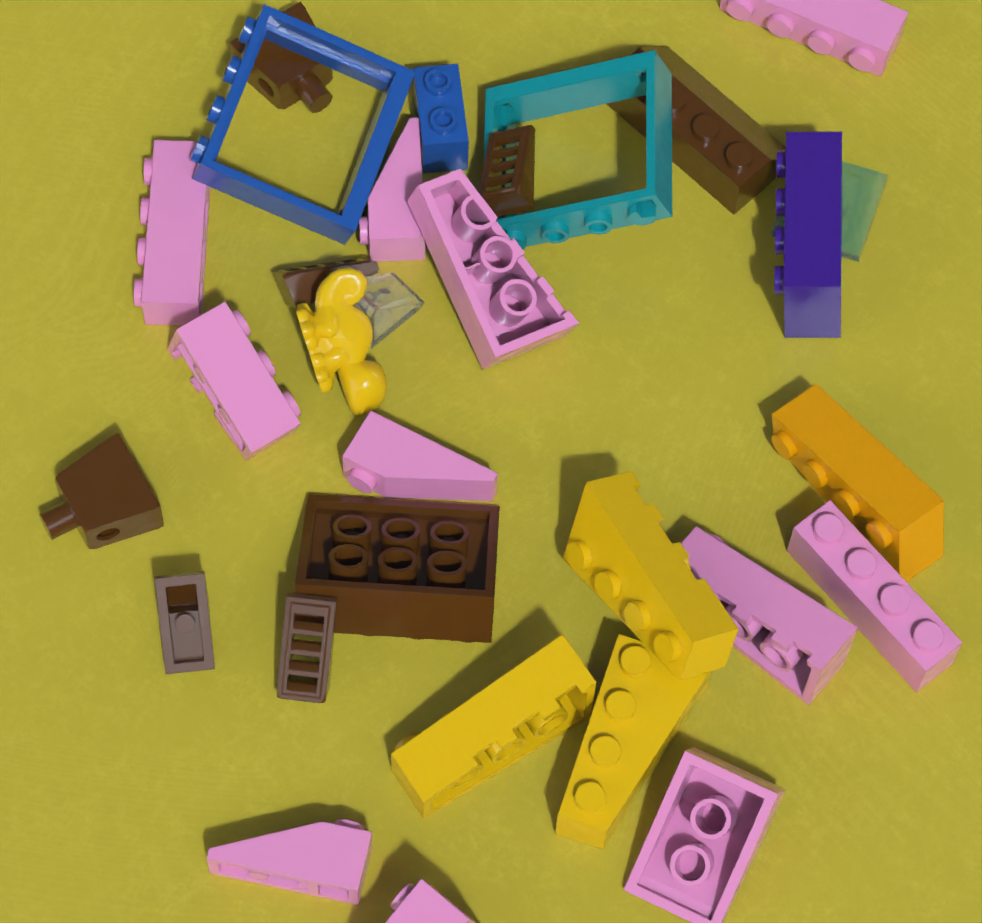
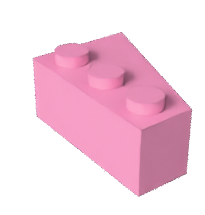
M223 302L176 329L167 350L174 360L181 356L184 358L194 375L190 379L191 384L198 393L205 392L216 410L214 412L215 418L247 461L294 433L301 424L297 419L301 412L292 395L288 391L281 393L272 377L276 375V372L268 356L262 350L256 352L247 337L251 335V331L242 314L238 310L232 312L227 303Z

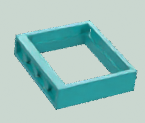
M655 50L486 89L484 160L491 133L514 129L516 124L646 95V188L514 216V213L498 216L496 220L511 240L513 238L522 249L547 242L562 243L568 240V238L586 234H606L612 229L630 225H649L655 222V220L672 217V73ZM516 143L503 145V149L516 146ZM516 155L502 158V162L516 159ZM514 169L502 171V175L513 173ZM511 183L502 184V188L511 186Z

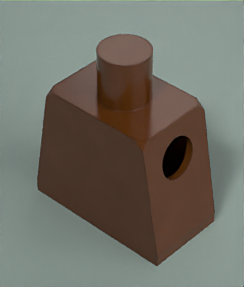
M301 1L283 11V13L315 27ZM239 37L229 42L231 57L234 55L240 58L245 44L238 41ZM266 39L263 40L247 82L277 109H286L302 100L312 113H317L325 109L333 98L332 94L325 87L333 79L331 68Z
M119 433L105 440L55 477V483L62 503L39 514L41 522L51 540L77 528L89 549H97L164 526L161 506Z

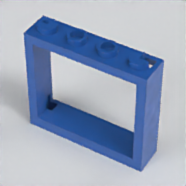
M264 4L255 20L247 17L238 41L245 44L240 58L232 55L222 78V81L229 83L224 97L216 95L207 115L206 121L213 123L208 138L200 135L191 155L190 161L197 163L192 179L345 245L356 231L415 71ZM264 39L383 91L337 214L215 161Z

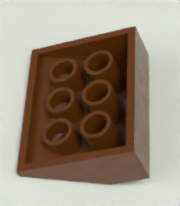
M308 494L295 579V593L337 598L334 633L404 637L417 640L435 639L465 643H491L500 506ZM296 613V620L324 623V617Z

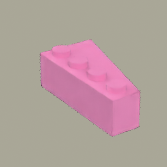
M461 169L419 184L415 188L407 202L482 370L563 338L579 324L569 310L566 312L552 294L554 290L543 276L540 278L523 256L525 252L514 238L511 240L498 224L496 214Z
M696 526L681 544L690 556L688 560L691 572L696 580L705 578L739 628L733 647L809 705L844 665L858 627L730 548L717 535L708 534Z

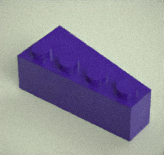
M842 131L786 132V150H777V178H785V188H776V216H785V227H775V255H784V266H775L774 292L775 294H784L785 338H841Z

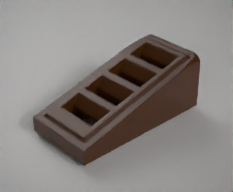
M532 124L489 135L479 185V194L497 217L534 209L535 128ZM519 142L517 146L503 149V145ZM517 155L516 159L502 162V158ZM514 169L513 173L502 175V171ZM511 183V186L502 188V184Z
M356 258L281 269L273 272V276L284 303L297 308L298 304L315 302L316 291L321 282L338 268L351 267L357 269L366 278L378 273L380 269L377 261Z
M287 593L277 682L278 698L313 703L326 702L330 688L337 598ZM296 613L324 617V623L296 620ZM299 634L322 637V642L294 639V636ZM293 654L319 657L320 662L293 659Z

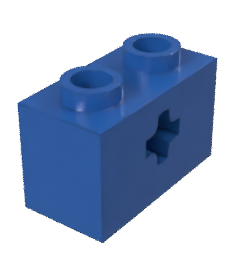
M458 64L414 67L413 102L415 118H419L423 174L448 172L458 169L468 170L469 139Z

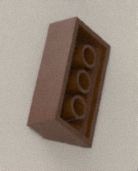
M668 46L639 47L631 55L655 50L672 73V162L735 215L777 178V150H786V147ZM646 95L607 103L612 110L646 138Z

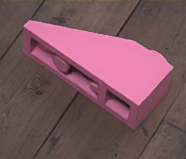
M409 118L368 197V217L360 218V245L369 244L370 260L377 262L425 260V240L407 202L415 188L422 184L419 118Z
M373 411L369 412L342 456L343 477L347 478V481L354 488L364 493H371L373 491L386 498L493 501L497 494L498 473Z
M339 819L334 824L317 822L209 848L207 862L210 874L359 905L373 848L372 832L364 831L363 825L350 820Z

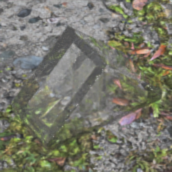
M394 272L365 276L367 278L365 295L358 303L353 305L365 313L371 322L373 329L371 349L419 311L425 303Z

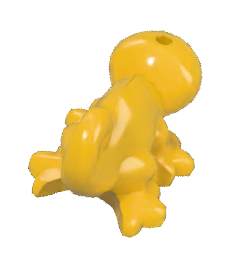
M345 267L331 272L321 282L316 291L315 312L311 311L307 303H301L297 305L298 310L296 313L321 392L326 393L332 389L334 374L337 370L351 412L354 415H365L378 408L384 400L387 391V380L384 370L378 362L365 360L372 343L373 329L368 316L353 306L364 297L367 289V278L361 271Z

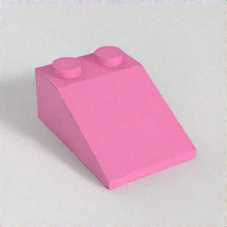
M693 747L685 750L624 890L691 923H723L766 836L786 789L698 748Z

